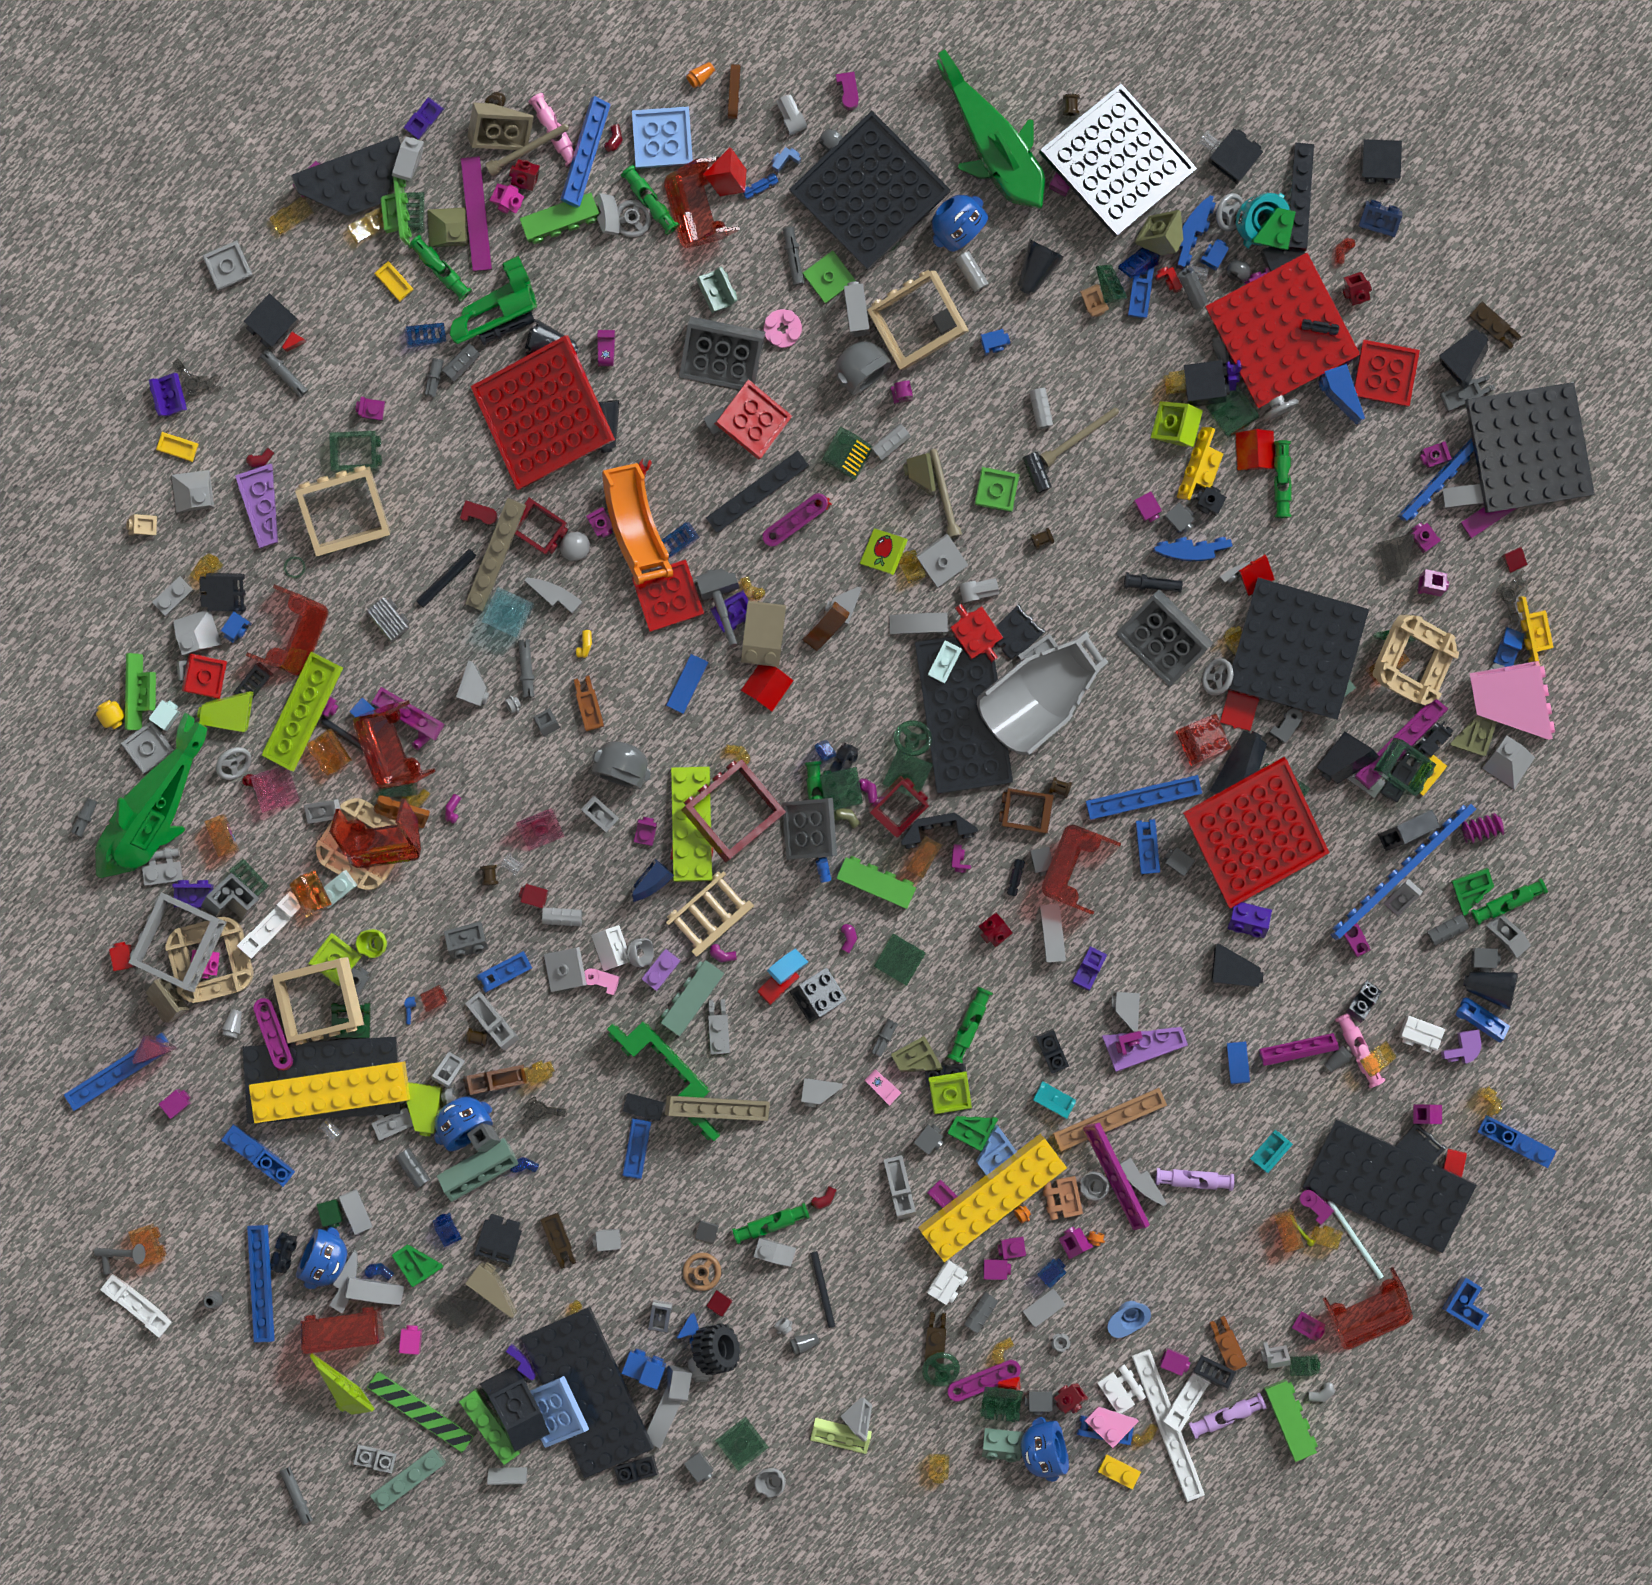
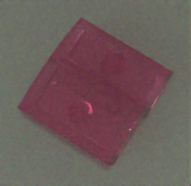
M281 766L250 776L262 813L300 801L291 772L287 768Z

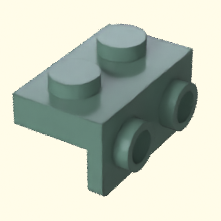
M722 266L696 279L711 313L731 307L737 302L736 291L732 288L728 274Z
M985 1428L982 1457L988 1460L1020 1461L1023 1432Z

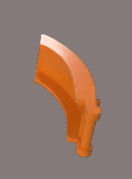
M638 463L603 470V486L610 521L620 550L634 576L635 583L638 585L651 579L664 576L666 578L672 577L673 570L668 562L669 554L654 524L646 495L645 476ZM659 566L662 567L661 570L652 571L644 574L641 573L642 570L655 568Z

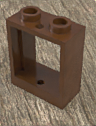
M1007 788V792H1003L1001 803H1005L1004 811H1000L998 822H1002L1001 827L1047 834L1054 795ZM1012 794L1044 799L1040 827L1007 822Z

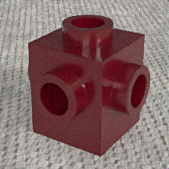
M518 159L516 165H512L510 169L511 185L533 191L538 180L540 165Z
M1362 272L1343 277L1345 284L1343 294L1346 300L1349 299L1352 306L1371 300L1370 292L1372 287Z
M997 912L978 926L983 932L980 934L987 944L991 942L994 947H997L1013 934Z
M1078 1383L1071 1384L1069 1387L1065 1385L1057 1391L1059 1394L1054 1397L1057 1401L1056 1406L1065 1414L1077 1413L1082 1409L1081 1405L1088 1400V1397Z

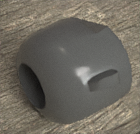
M867 341L858 342L849 346L839 356L835 363V375L839 383L851 395H857L880 379L889 369L891 361L884 348Z
M610 741L602 745L592 756L593 765L591 773L606 781L639 790L642 788L644 781L650 779L651 773L647 768V758L640 749L633 745Z

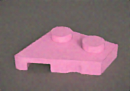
M1099 1406L1085 1419V1422L1112 1448L1139 1422L1134 1417Z

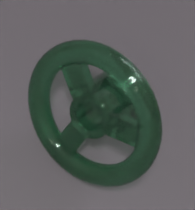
M909 720L900 724L895 730L894 743L901 753L908 756H919L925 753L931 746L932 735L928 727L922 722ZM907 727H919L924 731V733L916 734L914 732H911ZM901 731L906 735L904 741L906 748H904L900 743L899 737ZM920 740H926L925 745L921 749L915 750L919 747Z
M945 1352L931 1355L922 1367V1375L925 1381L937 1387L949 1385L958 1377L960 1372V1364L957 1358ZM946 1358L952 1361V1363L947 1365L939 1364L936 1359ZM930 1364L935 1368L934 1380L928 1375Z

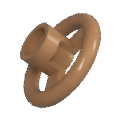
M696 1253L686 1260L683 1267V1277L692 1289L707 1291L715 1287L719 1282L721 1266L718 1260L711 1254ZM697 1259H708L704 1265H698L696 1268L690 1267L691 1263ZM713 1263L716 1273L714 1279L709 1282V1267ZM699 1269H704L706 1274L703 1276L699 1275ZM689 1273L694 1274L696 1279L703 1281L704 1285L695 1284L690 1279Z

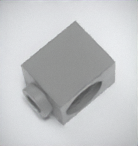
M620 1228L596 1231V1235L593 1236V1246L597 1247V1251L621 1249Z

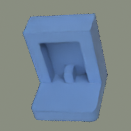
M785 147L781 154L777 153L772 159V169L779 173L789 158L799 165L801 162L800 154L793 148L789 150Z

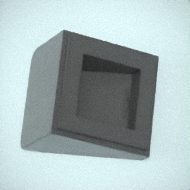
M550 708L533 717L544 737L561 728Z
M700 1220L695 1238L714 1244L719 1225Z

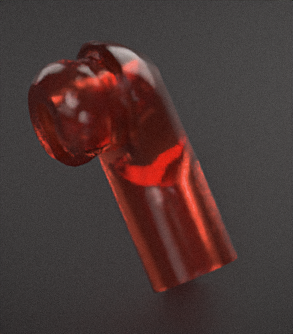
M1346 238L1336 245L1335 264L1345 263V253L1356 245L1354 239Z

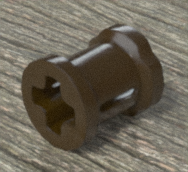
M494 92L485 99V103L494 104L493 100H497L498 104L495 103V105L502 107L506 102L504 94L500 92Z
M1064 94L1065 110L1063 115L1078 116L1080 114V111H1078L1080 95Z
M1049 528L1035 535L1030 534L1036 550H1039L1041 546L1055 543Z
M1053 777L1049 793L1054 792L1063 795L1067 799L1072 782L1066 783L1057 780V777Z
M497 865L480 866L483 876L482 886L499 884V881L496 880L495 869Z
M468 1028L466 1045L476 1044L485 1048L488 1032L474 1031L472 1028Z

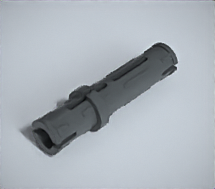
M786 227L782 230L786 244L784 249L787 250L793 281L792 284L793 286L804 284L798 252L799 243L796 241L795 228Z
M269 348L264 351V354L260 355V358L271 367V371L273 373L276 372L299 398L304 395L303 393L308 392V389L284 366V362L279 360Z
M524 639L518 640L521 676L519 678L522 681V697L527 698L528 692L529 698L535 697L533 687L535 676L532 675L530 639H525V647Z
M291 1466L279 1471L293 1502V1510L296 1509L301 1525L312 1521L313 1518L306 1505L308 1502L302 1496Z

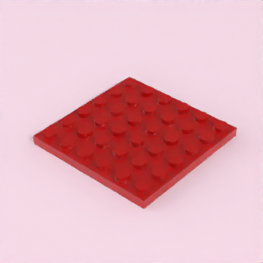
M1308 252L1205 306L1234 364L1236 365L1237 360H1240L1242 369L1239 374L1257 408L1319 377L1325 371L1336 368L1360 355ZM1303 319H1309L1311 322L1320 321L1329 323V325L1337 324L1339 325V332L1337 335H1331L1328 332L1326 334L1311 331V329L1309 331L1302 330L1301 323Z
M568 335L555 340L470 386L517 490H521L615 441Z
M1285 757L1183 812L1229 909L1330 853Z

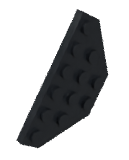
M397 135L290 176L298 194L338 211L345 216H350L381 204L382 196L388 194L394 180L392 172L401 143Z

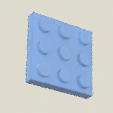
M689 106L632 111L636 169L693 165Z
M564 1376L530 1390L550 1433L541 1439L545 1448L589 1430Z

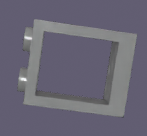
M859 282L847 283L848 286H844L850 336L852 338L870 335L863 284H859Z

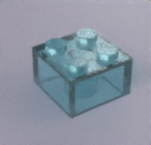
M498 587L482 622L519 639L534 604Z

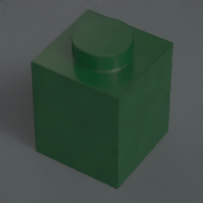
M338 1198L317 1204L322 1227L335 1228L340 1226L339 1222L343 1221Z

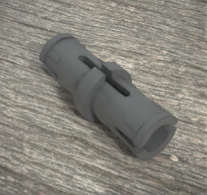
M87 797L81 812L77 814L78 818L71 830L72 833L80 837L83 836L88 822L92 821L91 816L99 802Z

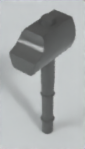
M722 568L708 570L705 574L696 576V580L703 601L713 598L726 633V638L730 647L734 648L737 646V642L722 594L740 589L735 573H728Z

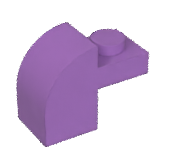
M1479 1030L1458 1032L1460 1048L1441 1051L1442 1059H1447L1448 1062L1458 1061L1460 1056L1462 1063L1473 1061L1481 1050Z

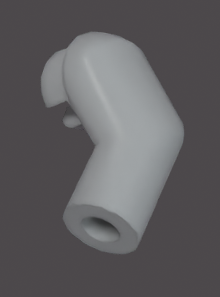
M1327 1382L1324 1384V1389L1320 1392H1308V1401L1326 1402L1335 1393L1334 1385Z

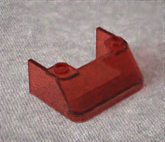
M719 157L695 159L670 173L665 178V190L674 221L680 224L677 232L680 243L684 248H693L722 240L740 230L739 226L726 228L724 222L714 221L704 188L709 182L703 174Z
M274 584L273 588L290 596L288 607L292 612L299 614V617L285 650L272 648L268 651L265 659L248 652L246 656L292 675L299 676L310 652L314 653L328 619L329 611L325 605Z
M409 700L388 704L353 719V726L373 780L380 788L416 783L436 772L435 768L422 770L420 763L415 758H406L394 723L398 722L401 718L399 709L409 705Z
M405 798L401 799L395 821L397 825L368 829L360 820L347 821L341 810L336 809L329 832L352 866L368 868L415 861L419 859L421 854L418 818Z
M1077 825L1067 826L1063 831L1042 884L1043 894L1061 904L1093 916L1094 911L1077 905L1079 894L1075 888L1068 886V882L1081 850L1089 853L1095 852L1099 848L1101 841L1120 848L1121 843Z
M1393 1267L1389 1268L1392 1279L1382 1282L1380 1293L1346 1308L1342 1303H1334L1330 1306L1327 1298H1323L1327 1315L1343 1349L1355 1348L1412 1320L1413 1314L1407 1292Z
M373 1306L364 1307L362 1312L327 1318H316L315 1314L307 1315L300 1321L302 1354L374 1345L380 1343L385 1338L381 1307L375 1310Z

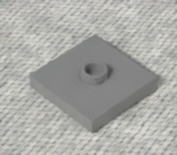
M237 240L202 255L218 291L253 276Z
M945 534L916 555L936 587L941 586L968 566L948 534Z
M152 721L121 743L143 774L153 769L174 751Z
M580 947L544 954L551 992L587 985Z

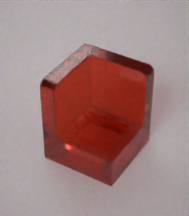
M441 985L420 995L426 1007L424 1008L426 1012L449 1003Z

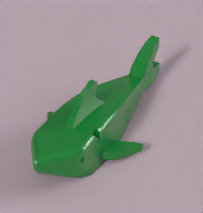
M945 49L938 53L939 59L936 60L938 69L946 84L953 91L966 129L980 159L958 164V169L979 179L990 178L998 191L1011 203L1041 209L1043 207L1045 176L1040 164L1032 152H1030L1034 143V121L1029 119L1018 133L987 100L964 80Z
M185 712L177 730L176 749L137 783L124 798H118L116 810L109 820L110 823L106 826L96 844L95 871L98 878H106L136 870L153 857L160 845L169 843L185 831V827L171 826V823L178 809L193 758L200 751L207 734V727L198 722L194 724L195 718Z

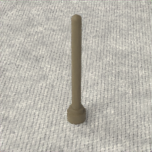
M563 124L499 161L491 160L485 163L492 177L500 173L502 167L568 131L569 126Z
M1111 409L1053 451L1043 452L1040 458L1042 461L1045 460V465L1049 468L1057 460L1056 457L1118 415L1119 409Z
M933 448L930 450V455L948 523L946 534L950 538L962 536L961 528L955 523L938 451Z

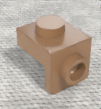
M1098 284L1080 291L1087 312L1091 316H1101L1109 309Z

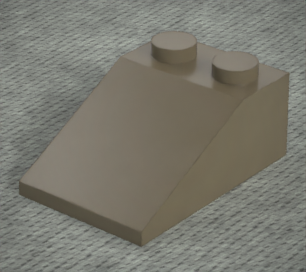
M473 103L467 137L472 148L518 150L529 144L534 117L530 114L491 103Z
M748 601L741 656L742 663L779 667L786 605Z
M156 979L145 992L148 995L147 1001L152 1007L156 1006L159 1011L157 1014L164 1023H172L190 1010L172 984L164 979Z
M489 1262L480 1263L465 1284L510 1318H513L517 1310L499 1274L495 1271L496 1267Z

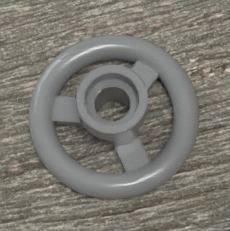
M1230 193L1223 197L1216 209L1217 223L1224 231H1232L1237 228L1236 221L1233 223V217L1243 203L1242 198L1238 194ZM1230 199L1236 200L1234 205L1227 204V201ZM1222 218L1227 219V225L1224 224Z
M627 200L617 207L619 216L625 207L632 205L634 207L633 209H628L624 217L619 218V232L626 237H639L649 229L652 220L649 208H646L640 201ZM640 208L646 216L644 226L639 222L640 215L638 211ZM631 215L636 216V219L631 221L629 220V217ZM628 223L634 225L638 231H627L621 224Z
M1282 395L1274 398L1269 402L1272 410L1264 416V419L1271 420L1284 414L1298 405L1299 401L1293 399L1285 403Z
M1223 658L1211 661L1205 668L1202 676V684L1205 691L1214 696L1224 693L1232 683L1233 668L1230 662ZM1222 664L1218 671L1214 674H1209L1214 666ZM1208 680L1216 682L1218 689H1211Z
M241 747L225 751L216 763L218 776L225 780L240 777L250 767L251 755L249 751ZM246 758L244 766L238 771L239 762ZM229 766L231 774L223 773L221 767Z

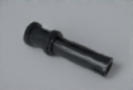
M532 312L479 334L483 346L496 339L501 340L503 335L533 324L534 317Z
M1125 572L1123 587L1124 589L1128 587L1138 588L1140 591L1156 589L1181 593L1183 581L1151 578L1145 574L1133 575Z

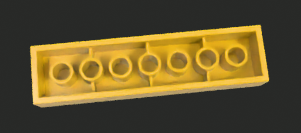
M405 1061L249 1085L254 1123L410 1100Z
M1040 1133L918 1228L941 1259L946 1262L1062 1173L1067 1167Z

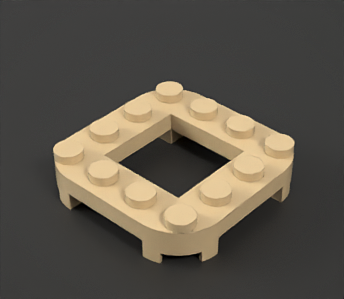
M1399 615L1393 623L1378 656L1375 669L1373 670V677L1385 688L1413 703L1426 705L1435 699L1438 700L1442 695L1438 691L1453 658L1458 659L1459 656L1454 640L1456 637L1426 622L1420 616ZM1410 636L1435 649L1420 683L1396 669Z
M353 798L340 805L342 818L331 821L316 844V854L323 866L338 875L347 870L356 882L357 887L365 890H374L386 881L409 842V833L401 822L374 812V805L363 799ZM357 818L388 837L369 870L337 851Z
M217 917L226 921L220 937H224L233 973L199 982L195 992L177 986V993L186 1001L197 1003L243 991L252 983L254 973L251 959L237 947L245 938L241 925L235 919ZM207 920L177 928L170 934L166 944V951H168L175 978L181 981L184 980L191 964L188 946L201 943L210 921Z

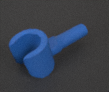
M414 996L406 998L404 1002L406 1024H411V1008L416 1007Z

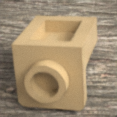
M131 515L126 523L129 535L155 536L157 516Z

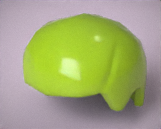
M369 929L362 931L357 936L355 945L359 954H363L368 958H375L381 956L386 951L387 940L381 931Z

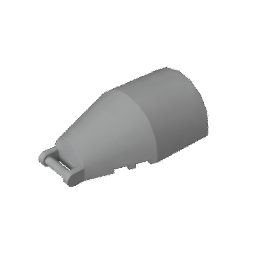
M1087 631L1082 632L1073 641L1022 659L977 697V707L980 716L993 735L1008 749L1017 754L1030 755L1071 719L1072 713L1076 706L1080 704L1083 694L1089 689L1099 670L1108 663L1107 659L1101 656L1089 639L1090 635ZM1081 643H1084V645L1089 650L1093 658L1096 660V663L1093 662V660L1090 658V656L1083 648Z

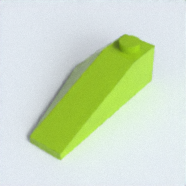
M311 1353L309 1355L335 1399V1406L340 1411H347L349 1414L354 1415L375 1410L358 1385L315 1354Z

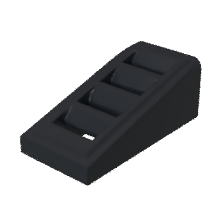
M258 662L233 693L235 695L243 693L241 689L244 688L248 692H254V698L274 674ZM258 670L265 677L262 678L256 671ZM252 676L260 681L259 685L251 679ZM249 682L256 689L253 691L246 683Z
M1202 1355L1193 1370V1373L1227 1392L1236 1377V1371ZM1205 1362L1208 1365L1203 1373L1201 1372V1369ZM1211 1367H1214L1212 1375L1209 1376L1208 1373ZM1219 1370L1221 1371V1374L1219 1376V1379H1216L1215 1377ZM1225 1374L1228 1375L1226 1383L1222 1382Z

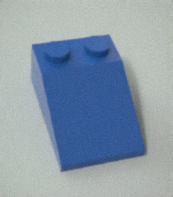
M1347 364L1325 371L1320 376L1321 380L1318 381L1320 390L1325 391L1326 396L1356 425L1360 424L1365 419Z

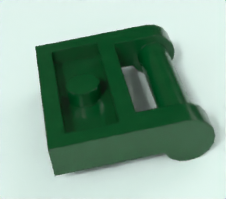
M371 1003L360 1005L361 1013H364V1025L357 1026L356 1031L348 1033L346 1029L341 1030L340 1035L332 1037L370 1038ZM331 1004V1026L349 1022L348 1018H338V1012H347L345 1005Z

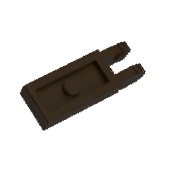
M1483 301L1469 315L1472 320L1508 349H1512L1514 345L1507 338L1503 337L1506 331L1518 341L1521 338V335L1511 328V325Z
M559 1212L540 1219L553 1255L556 1256L560 1268H565V1262L560 1254L564 1251H567L572 1265L575 1264L576 1260L572 1252V1246Z
M930 1312L924 1366L943 1367L947 1330L945 1328L946 1313L941 1315V1328L933 1327L935 1314Z

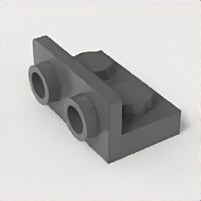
M481 921L444 931L447 949L452 959H462L466 955L480 954L484 950L489 949Z

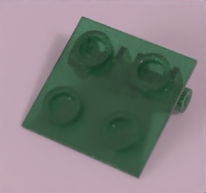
M857 767L836 772L825 770L823 775H820L823 798H833L834 810L863 803Z
M985 1387L980 1417L994 1420V1415L996 1414L997 1421L999 1415H1002L1001 1421H1004V1415H1006V1421L1014 1423L1019 1421L1023 1391Z

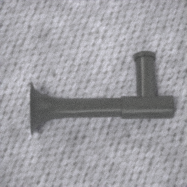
M137 1244L132 1250L96 1248L94 1255L102 1258L103 1274H110L112 1271L109 1257L133 1258L136 1264H141L145 1259V1248L142 1244Z

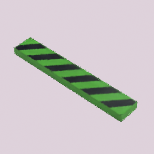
M380 1371L376 1373L367 1386L368 1389L462 1453L474 1437Z

